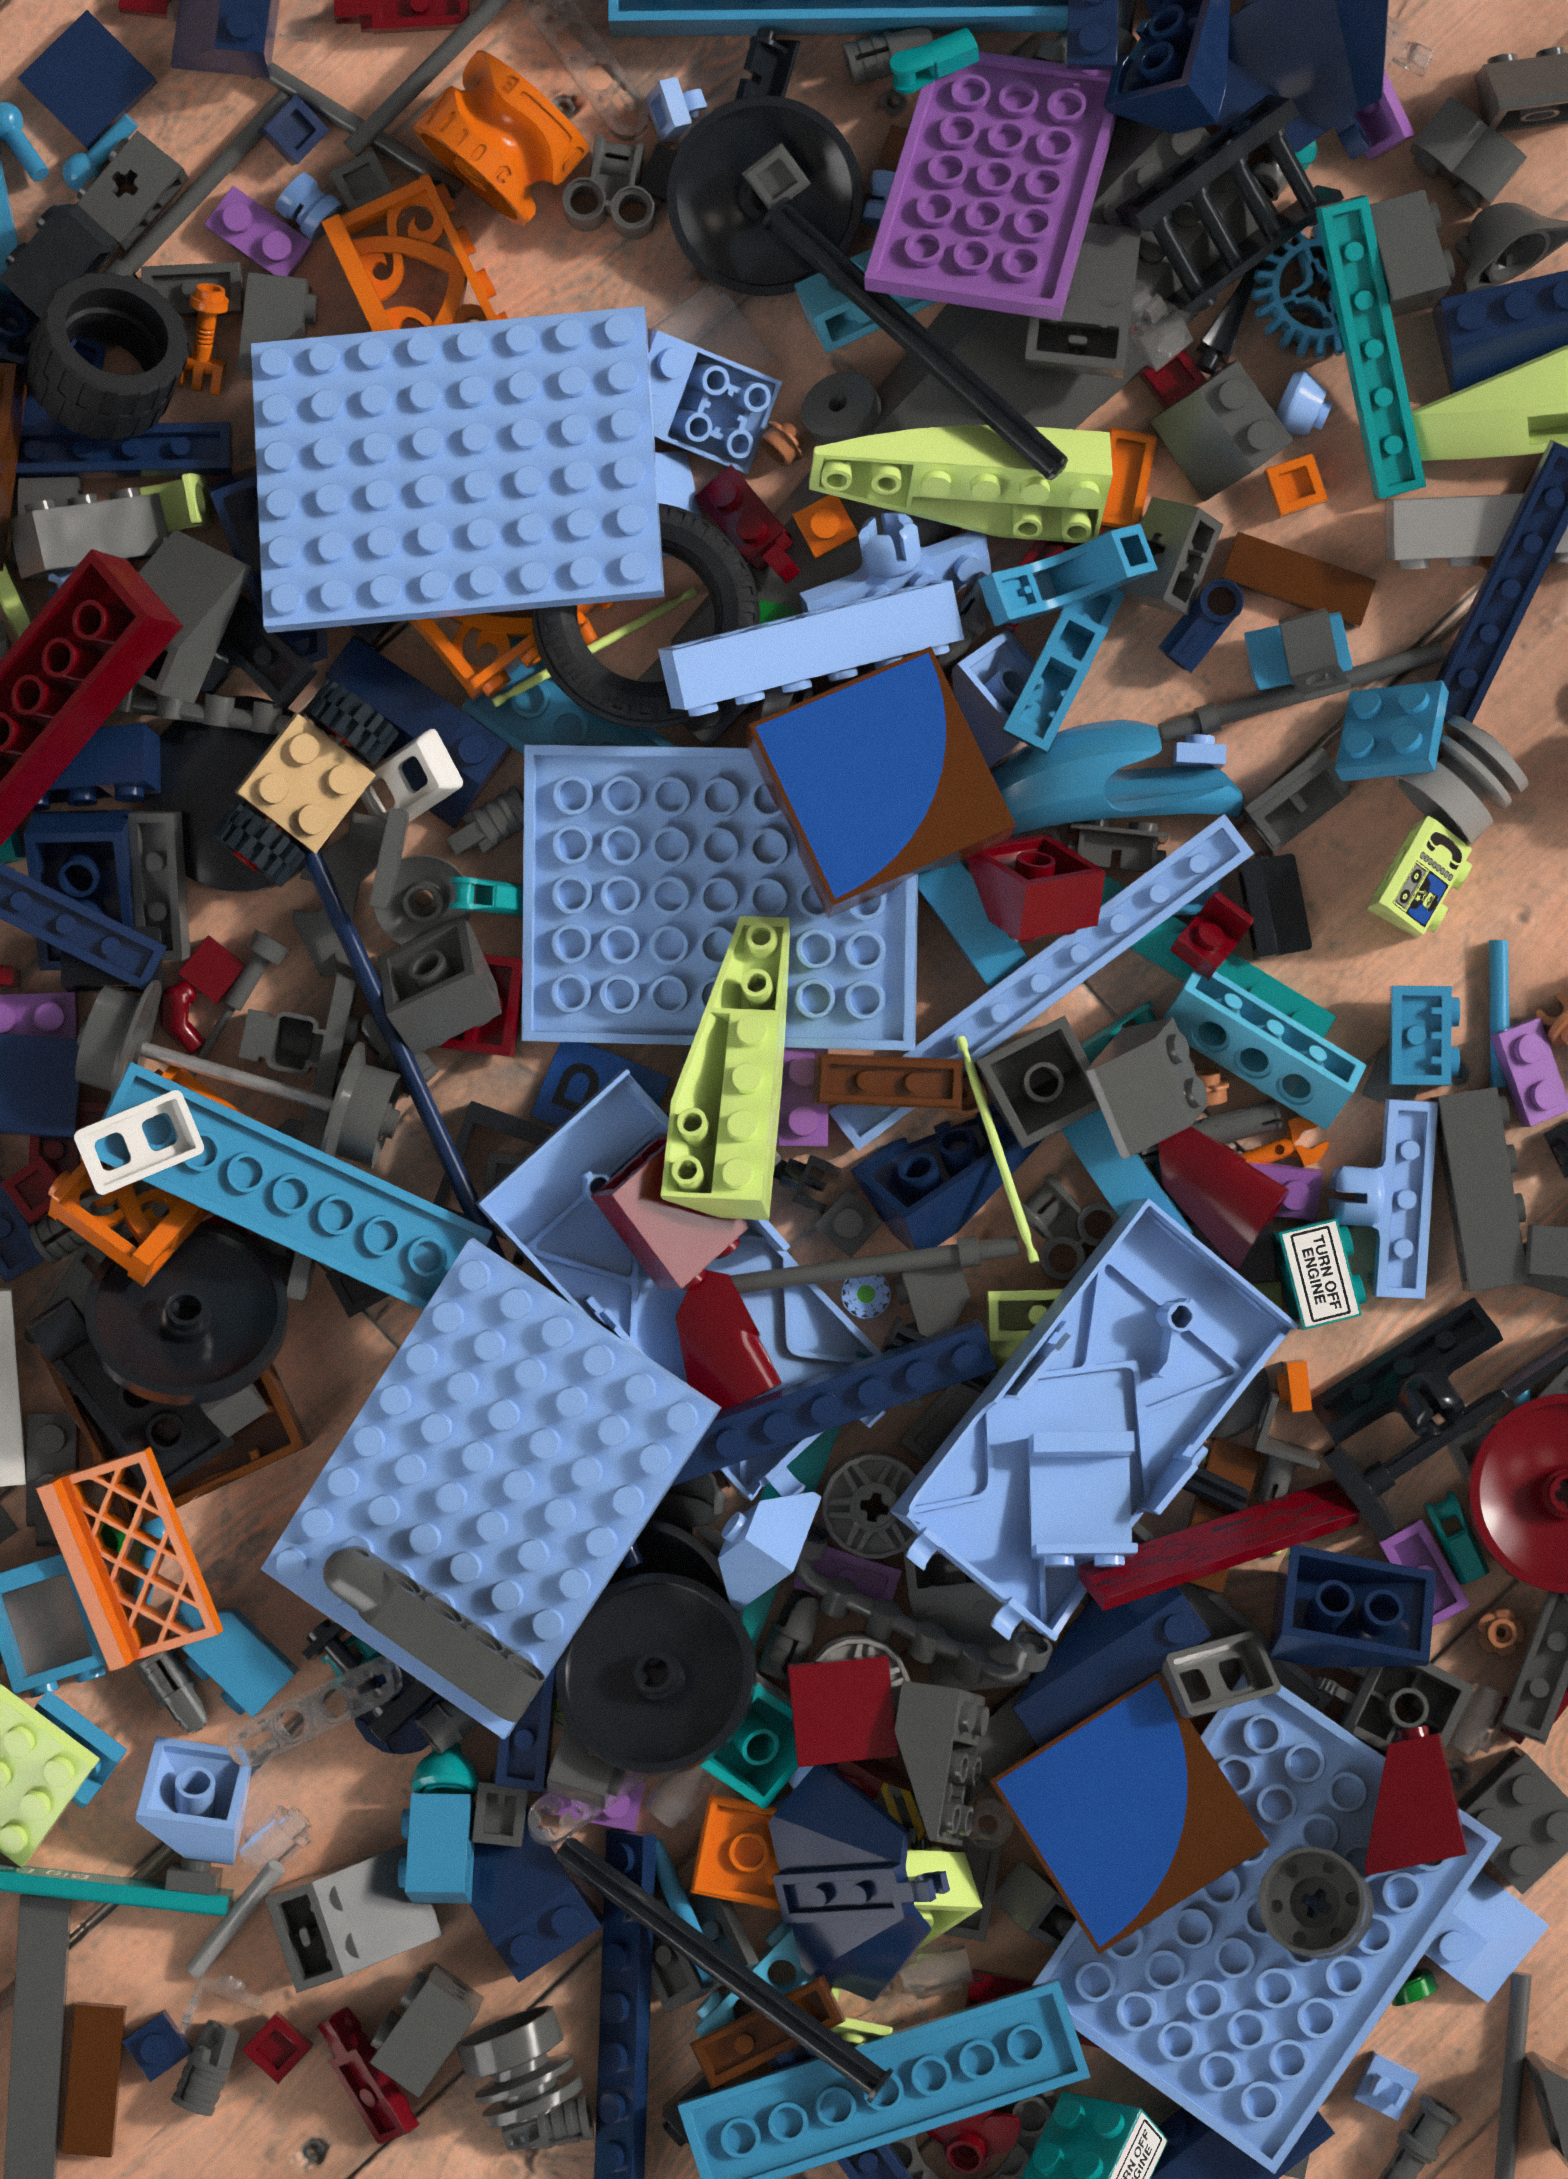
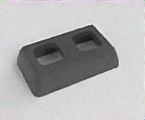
M1252 1630L1169 1653L1162 1665L1165 1679L1179 1712L1184 1718H1194L1270 1696L1281 1689L1261 1638L1256 1631ZM1236 1660L1241 1666L1248 1687L1237 1691L1229 1690L1219 1670V1663ZM1190 1671L1196 1672L1200 1676L1206 1690L1207 1699L1191 1703L1180 1674Z

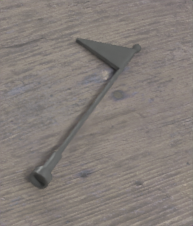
M255 929L246 944V947L254 952L226 996L224 1002L227 1006L196 1055L197 1058L206 1060L235 1010H242L269 963L272 962L280 966L289 948ZM187 1070L193 1077L197 1075V1073ZM90 1242L85 1243L79 1249L41 1313L66 1296H69L85 1317V1298L88 1286L94 1275L84 1263L88 1255L86 1250L91 1245ZM26 1328L24 1331L25 1340L28 1343L36 1344Z

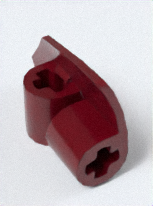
M1190 1126L1158 1143L1163 1188L1233 1268L1239 1269L1263 1227H1267L1281 1209L1289 1194V1189L1246 1163L1247 1159L1229 1146L1211 1136H1206Z
M704 1270L706 1272L705 1277L694 1287L687 1290L675 1318L687 1384L722 1407L720 1411L765 1394L781 1385L782 1381L759 1339L761 1335L730 1275Z

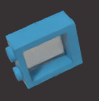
M62 1552L0 1572V1652L14 1694L28 1690L30 1698L44 1695L48 1690L51 1692L58 1690L57 1680L75 1675L77 1683H81L106 1674L104 1665H107ZM67 1573L66 1575H62V1576H59V1577H56V1578H53V1579H50V1580H47V1581H43V1580H46V1579H49V1578H52V1577H55V1576H58V1575ZM33 1584V1585H31V1586H28V1587H25V1588H22V1589H19V1590H16V1591H13V1592L6 1593V1594H3V1595H2V1593L9 1592V1591H12V1590H15V1589H18V1588H21V1587H24V1586Z

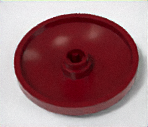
M1554 1394L1539 1397L1515 1407L1502 1416L1489 1429L1481 1440L1470 1466L1467 1482V1501L1470 1519L1482 1546L1504 1571L1517 1580L1537 1589L1567 1594L1568 1394Z

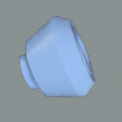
M1306 370L1293 373L1275 412L1290 435H1309L1312 427L1321 430L1333 404L1324 399L1328 390Z

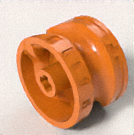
M477 50L467 62L462 73L465 90H460L454 86L444 89L412 128L416 136L433 156L456 178L463 181L468 189L501 215L524 227L536 212V204L531 197V185L545 181L553 185L562 183L579 164L581 159L590 151L589 145L569 119L531 83L498 58L483 50Z

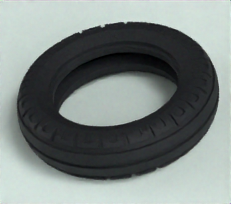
M659 503L662 552L687 564L703 581L714 608L715 626L713 635L760 624V606L756 585L748 565L735 545L718 528L704 518L685 509ZM577 605L532 609L534 637L544 666L557 686L585 711L607 722L638 729H658L676 726L701 716L690 717L688 710L671 708L665 680L658 682L635 681L622 677L601 664L591 653L581 635L577 618Z

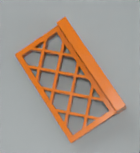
M151 1447L76 1471L71 1469L59 1473L36 1488L109 1671L126 1667L137 1659L219 1635L224 1630ZM140 1463L147 1481L143 1494L121 1482L128 1466ZM115 1471L113 1477L106 1474ZM91 1479L108 1488L101 1507L87 1500L80 1484L81 1481ZM116 1493L138 1504L131 1523L109 1512ZM146 1510L162 1518L166 1528L162 1539L139 1528ZM104 1523L127 1534L120 1552L105 1545L101 1536ZM135 1539L156 1550L150 1569L128 1558ZM165 1555L180 1563L184 1573L180 1585L158 1574ZM123 1569L145 1580L138 1598L123 1590L119 1580ZM153 1585L175 1596L168 1615L146 1603ZM183 1601L199 1610L205 1626L193 1629L176 1619ZM141 1614L163 1626L158 1640L145 1644L137 1625ZM171 1630L177 1633L176 1635L169 1636Z

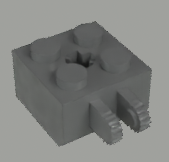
M1428 1663L1427 1666L1336 1667L1357 1677L1350 1691L1339 1686L1338 1683L1331 1679L1321 1677L1317 1678L1313 1686L1319 1692L1344 1704L1336 1719L1337 1724L1385 1757L1388 1744L1400 1742L1398 1731L1426 1725L1429 1735L1441 1733L1445 1749L1475 1687L1431 1663ZM1404 1697L1406 1699L1404 1707L1410 1711L1409 1717L1398 1718L1395 1702L1402 1700Z

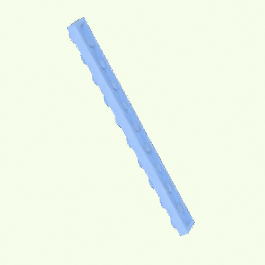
M1223 814L1100 907L1098 926L1077 929L1074 934L1062 935L916 1045L914 1051H908L902 1057L964 1060L962 1052L958 1048L956 1038L965 1036L969 1055L975 1063L1252 856L1254 852L1227 816ZM838 1104L828 1112L857 1151H859L916 1107Z

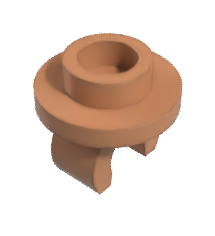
M1559 992L1555 995V998L1560 1008L1563 1009L1561 1015L1552 1018L1548 1017L1541 1009L1535 1012L1537 1018H1541L1544 1030L1548 1032V1041L1554 1047L1568 1046V996Z

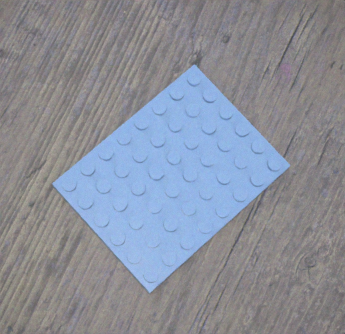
M644 306L251 343L263 626L267 633L665 597L647 317Z
M524 745L522 1041L692 1045L739 917L757 916L790 919L784 1048L915 1050L918 874L905 880L890 892L828 918L798 855V848L791 826L784 814L774 803L749 748Z
M472 1238L465 1244L260 1569L496 1735L505 1739L510 1735L517 1722H510L499 1717L366 1623L359 1616L356 1609L334 1595L327 1588L323 1578V1568L326 1560L335 1551L346 1546H360L368 1549L533 1663L547 1678L722 1407Z
M1244 1673L1232 1691L1248 1687ZM1281 1685L1280 1691L1273 1695L1218 1710L1201 1735L1202 1741L1271 1846L1215 1882L1201 1888L1164 1912L1162 1916L1102 1954L1096 1952L1076 1920L1032 1984L1034 1986L1058 1978L1075 2030L1274 2174L1502 1839V1837L1459 1808L1469 1851L1467 1855L1367 1876L1364 1865L1386 1757L1349 1733L1283 1685ZM1313 1846L1334 1851L1360 1869L1371 1887L1374 1902L1371 1927L1360 1944L1341 1957L1318 1960L1296 1954L1274 1940L1261 1920L1258 1895L1262 1878L1275 1860L1291 1850ZM1323 1891L1320 1898L1311 1896L1308 1900V1906L1314 1909L1312 1918L1316 1919L1319 1912L1328 1914L1331 1910V1905L1325 1901L1327 1892Z

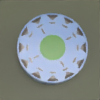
M882 1275L846 1279L841 1290L842 1302L845 1308L852 1315L864 1319L880 1315L887 1308L891 1296L889 1284Z

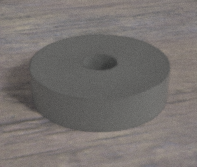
M851 371L838 372L825 377L809 391L801 409L802 421L813 439L821 445L866 436L880 417L881 399L870 380L864 375Z

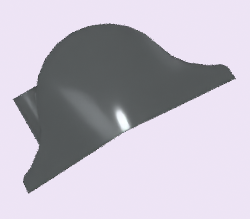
M1497 203L1480 211L1470 225L1469 235L1460 238L1454 246V249L1469 267L1463 278V290L1465 293L1505 283L1534 267L1568 242V221L1542 216L1530 208L1517 203Z

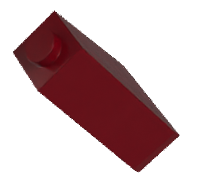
M1427 1725L1398 1731L1400 1742L1388 1744L1364 1865L1367 1876L1467 1855L1469 1853L1441 1733L1429 1735Z

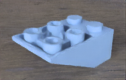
M647 328L654 439L727 467L732 464L736 470L749 474L760 444L759 438L764 433L782 381L661 331Z

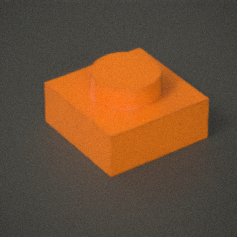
M1312 453L1266 468L1264 471L1279 518L1326 503L1328 500Z
M828 495L792 514L816 560L858 538L859 534L840 498L837 496Z
M1302 1359L1281 1361L1282 1372L1275 1373V1389L1279 1396V1403L1286 1402L1287 1410L1290 1412L1312 1410L1307 1361Z

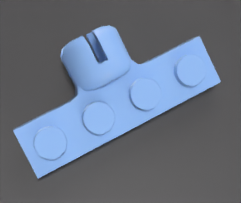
M883 512L881 514L883 534H877L876 519L873 516L868 518L861 527L858 535L862 556L860 569L853 574L801 592L799 596L802 613L933 580L952 581L954 591L974 584L981 571L987 575L991 574L987 537L983 533L971 530L930 546L920 547L918 527L913 524V520L908 515L900 512Z
M1385 1099L1382 1157L1379 1165L1372 1168L1340 1166L1334 1170L1330 1181L1329 1189H1336L1337 1192L1356 1193L1355 1199L1329 1198L1331 1218H1337L1340 1225L1370 1226L1375 1229L1376 1248L1372 1295L1376 1297L1425 1299L1438 1102Z

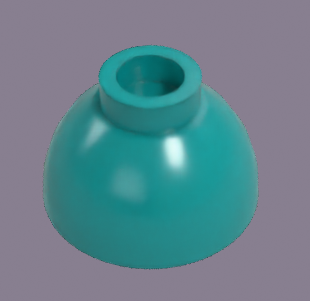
M455 1743L442 1754L432 1747V1752L425 1756L416 1766L410 1788L414 1793L470 1794L471 1797H474L478 1793L479 1777L471 1760L461 1753V1744Z

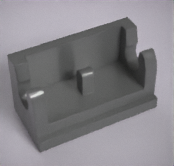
M1320 748L1244 807L1241 815L1271 854H1274L1351 794L1348 790L1351 786L1348 781H1341L1335 771V764L1328 757L1326 751Z

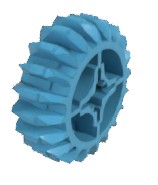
M1315 225L1311 229L1310 240H1307L1304 232L1300 231L1292 238L1293 246L1287 241L1276 250L1279 255L1271 253L1262 260L1268 269H1257L1253 279L1264 286L1253 289L1251 298L1255 301L1267 302V304L1256 309L1255 317L1256 319L1272 318V321L1265 327L1264 333L1266 336H1271L1280 330L1284 334L1278 343L1280 349H1285L1292 339L1298 342L1296 356L1303 357L1308 349V345L1314 346L1315 358L1321 360L1326 354V344H1329L1335 356L1342 355L1344 347L1340 328L1335 317L1337 313L1328 271L1322 267L1319 258L1314 259L1313 257H1325L1319 225ZM1298 260L1301 267L1299 272L1301 286L1291 290L1289 295L1280 297L1279 284L1281 274L1290 264ZM1313 283L1320 284L1319 289L1324 286L1327 290H1330L1323 302L1317 301V296L1314 299L1309 296L1308 292ZM1287 311H1290L1291 314L1300 311L1307 312L1314 317L1317 325L1322 326L1323 329L1305 326L1296 321Z

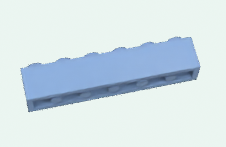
M933 580L658 649L671 708L688 710L691 717L718 711L717 702L735 698L737 705L765 699L764 690L778 686L782 687L783 693L803 690L812 686L810 678L828 674L829 681L850 678L858 675L857 666L874 662L875 669H879L902 659L904 654L921 651L930 646L935 656L950 651L948 643L964 640L953 582Z

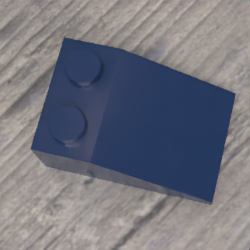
M132 810L35 812L23 834L28 876L126 926H135L128 813H132ZM36 937L40 971L61 970V949Z
M1295 1545L1289 1547L1278 1568L1269 1658L1314 1667L1427 1666L1430 1659L1437 1572Z
M528 1803L522 1847L475 1842L472 1902L470 1904L490 1941L518 1983L599 1929L603 1923L602 1913L577 1876L556 1860L555 1855L558 1848Z

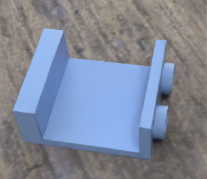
M1134 1431L1033 1432L1028 1437L1031 1559H1044V1567L1048 1568L1073 1567L1074 1559L1094 1558L1095 1567L1125 1566V1558H1132L1138 1553V1543H1132L1129 1456L1135 1452Z

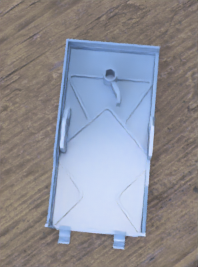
M624 1069L619 1071L474 1204L559 1297L687 1383L675 1318L687 1290H659L590 1197L657 1136L668 1132L669 1117L629 1074V1070ZM746 1219L751 1226L738 1237L740 1240L739 1246L724 1258H715L704 1270L736 1275L799 1266V1264L786 1251L791 1246L768 1220ZM817 1284L740 1294L761 1335L759 1339L782 1381L781 1385L759 1397L882 1353ZM856 1351L866 1354L868 1357H856ZM883 1410L859 1420L870 1428L885 1412ZM821 1433L717 1471L739 1496L750 1501L756 1497L761 1487H765L768 1483L782 1497L797 1495L805 1489V1486L792 1475L786 1466Z
M1149 1198L1134 1199L891 1508L890 1512L918 1534L909 1546L906 1557L924 1571L928 1560L938 1551L1003 1605L992 1619L991 1626L1007 1640H1010L1011 1634L1019 1622L1024 1621L1038 1634L1056 1641L1059 1637L1058 1634L1088 1591L1078 1578L1079 1565L1093 1561L1094 1558L1074 1559V1566L1065 1568L1044 1567V1559H1031L1028 1437L1033 1432L1134 1431L1135 1452L1129 1456L1132 1528L1144 1512L1160 1515L1195 1473L1198 1469L1197 1466L1209 1452L1202 1445L1291 1329H1297L1299 1324Z

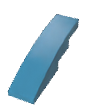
M1116 588L1062 609L1002 732L1044 754L1047 753L1125 596L1124 592Z

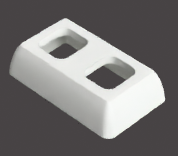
M429 729L369 769L376 776L360 797L370 816L387 819L389 810L385 811L372 786L373 783L382 778L395 799L393 808L407 811L410 822L460 789L463 785V780L438 732L435 729ZM413 756L418 759L428 779L427 784L417 792L411 788L402 770L403 763Z
M178 1090L171 1091L76 1131L74 1135V1140L94 1188L101 1195L200 1155L204 1151L203 1142L183 1094ZM166 1113L170 1117L177 1134V1141L168 1147L153 1151L149 1147L142 1130V1123L146 1119ZM119 1133L123 1137L128 1149L130 1160L125 1165L106 1171L103 1169L95 1151V1142L110 1134Z

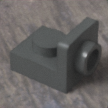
M491 1771L490 1779H481L478 1784L472 1842L522 1847L527 1800L530 1790L496 1786V1771Z

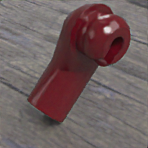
M179 981L174 986H168L161 995V1026L187 1055L192 1056L201 1049L206 1039L188 1020L189 1006L197 998L196 991L188 982Z

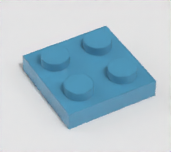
M1443 680L1350 691L1335 771L1341 781L1435 771L1449 695Z

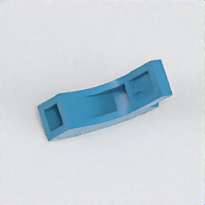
M1140 523L1111 530L1084 544L1043 560L991 573L978 579L984 595L986 607L990 611L996 627L1007 623H1012V625L1059 611L1064 609V607L1073 606L1133 582L1158 569Z
M960 861L944 868L927 870L918 874V894L948 932L964 959L989 989L1029 960L1018 941L1010 939L1007 935L1008 933L989 922L975 881Z

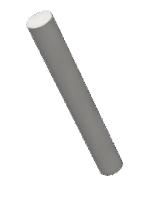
M270 1859L188 1962L186 1969L193 1977H203L285 1873L284 1867L278 1861Z

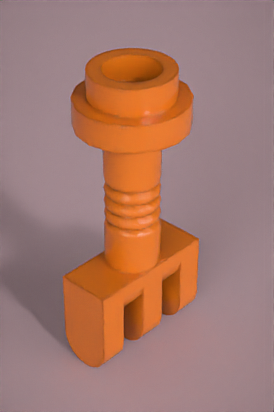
M200 283L196 285L195 292L190 293L189 306L198 311L195 341L193 343V351L189 353L187 363L177 384V387L183 388L187 370L193 371L191 390L202 392L206 374L212 375L210 394L221 396L223 392L227 361L211 357L212 343L214 341L217 314L227 312L229 299L225 296V288L219 285Z

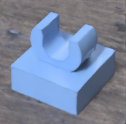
M677 77L660 80L645 97L660 144L678 140L692 124V119L699 117L698 111L707 108L702 90L693 89L682 93Z
M1373 2050L1351 2095L1363 2104L1398 2121L1420 2076L1417 2072Z

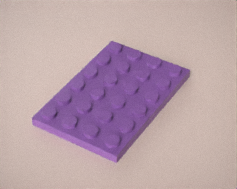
M979 51V62L936 79L920 90L865 272V290L1061 321L1118 116L1107 112L1103 106L1113 71L1066 69L1067 64Z

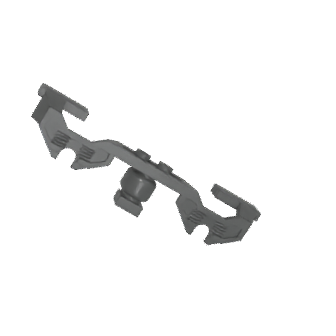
M390 807L387 819L352 812L349 832L322 853L352 920L360 883L375 871L369 906L389 912L394 897L409 825V814L405 810ZM303 868L300 879L312 881L307 868ZM323 907L314 913L293 910L291 918L319 974L336 978L326 1029H320L319 1022L310 1016L282 1011L272 1019V1014L248 1009L238 1057L262 1062V1058H266V1063L271 1069L296 1075H306L310 1072L311 1068H316L312 1092L334 1099L346 1066L342 1064L346 1045L354 1046L358 1034L360 1017L352 1016L359 982L325 908ZM309 1107L306 1122L289 1118L275 1130L320 1150L330 1113ZM261 1235L256 1236L260 1248L267 1253L279 1270L284 1285L287 1286V1298L301 1301L306 1300L311 1287L316 1261Z

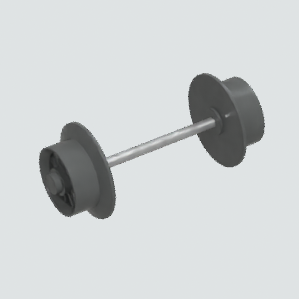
M152 980L141 996L104 986L94 1002L89 1017L86 1016L84 1018L77 1039V1045L80 1047L76 1061L75 1079L78 1082L111 1091V1097L127 1063L133 1062L144 1068L146 1058L330 1113L320 1151L344 1162L373 1170L386 1138L392 1139L395 1134L401 1112L396 1110L395 1107L402 1077L400 1074L367 1065L365 1044L358 1041L354 1046L333 1099L151 1044L162 994L161 982L157 980Z

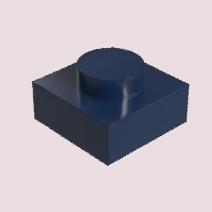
M293 94L277 108L258 131L293 166L301 162L329 132V129L297 94Z
M166 2010L160 2012L122 2041L150 2082L188 2056L193 2049Z

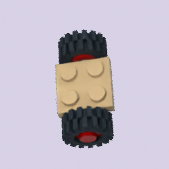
M329 679L303 711L317 727L325 732L322 733L300 714L295 713L235 790L236 794L256 808L266 818L262 819L248 808L234 801L210 832L215 840L231 851L240 861L279 887L285 884L305 857L304 852L280 832L284 830L310 852L316 854L376 776L344 749L347 748L352 754L357 757L359 756L363 761L374 766L399 735L398 731L388 721L384 720L382 715L375 712L371 706L361 701L352 692H348L345 687Z

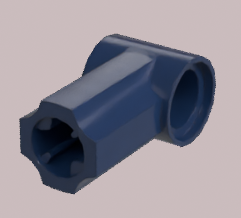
M1229 579L1211 581L1200 591L1194 600L1189 615H1182L1157 648L1176 665L1191 674L1232 621L1240 615L1244 607V596L1241 588ZM1223 589L1230 594L1233 600V608L1229 614L1220 616L1211 612L1207 604V597L1212 590Z

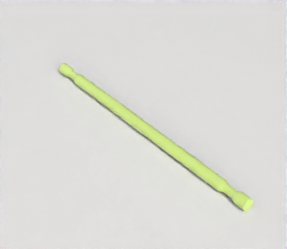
M693 587L678 598L663 603L589 644L587 647L592 654L675 609L678 604L698 596L696 590ZM544 669L515 685L510 691L495 696L491 701L496 708L505 703L507 699L520 695L551 676L547 669Z
M958 1037L956 1042L964 1058V1066L1021 1238L1027 1248L1030 1264L1038 1262L1040 1260L1037 1251L1033 1247L1031 1233L974 1062L968 1052L966 1037Z

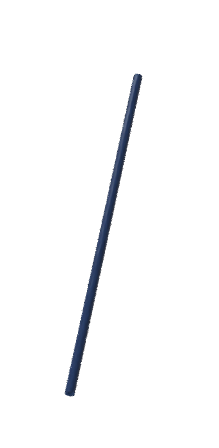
M263 754L256 757L257 761L262 757ZM293 838L296 846L305 854L303 862L466 1219L493 1232L486 1247L507 1261L489 1219L474 1204L479 1200L478 1195L415 1057L386 1015L382 985L320 849L316 854L312 853ZM636 1541L623 1559L626 1569L644 1561Z

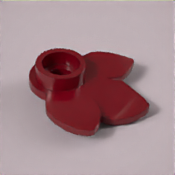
M994 2109L928 2130L926 2133L943 2145L946 2160L955 2171L963 2174H974L988 2165L992 2155L1011 2150L1018 2138L1021 2124L1017 2115L994 2113Z

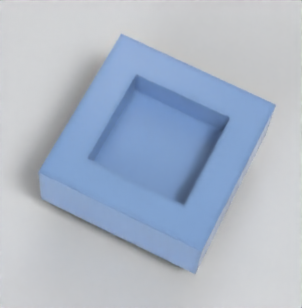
M1185 735V742H1177L1173 746L1172 767H1210L1221 769L1226 764L1227 745L1215 744V736Z

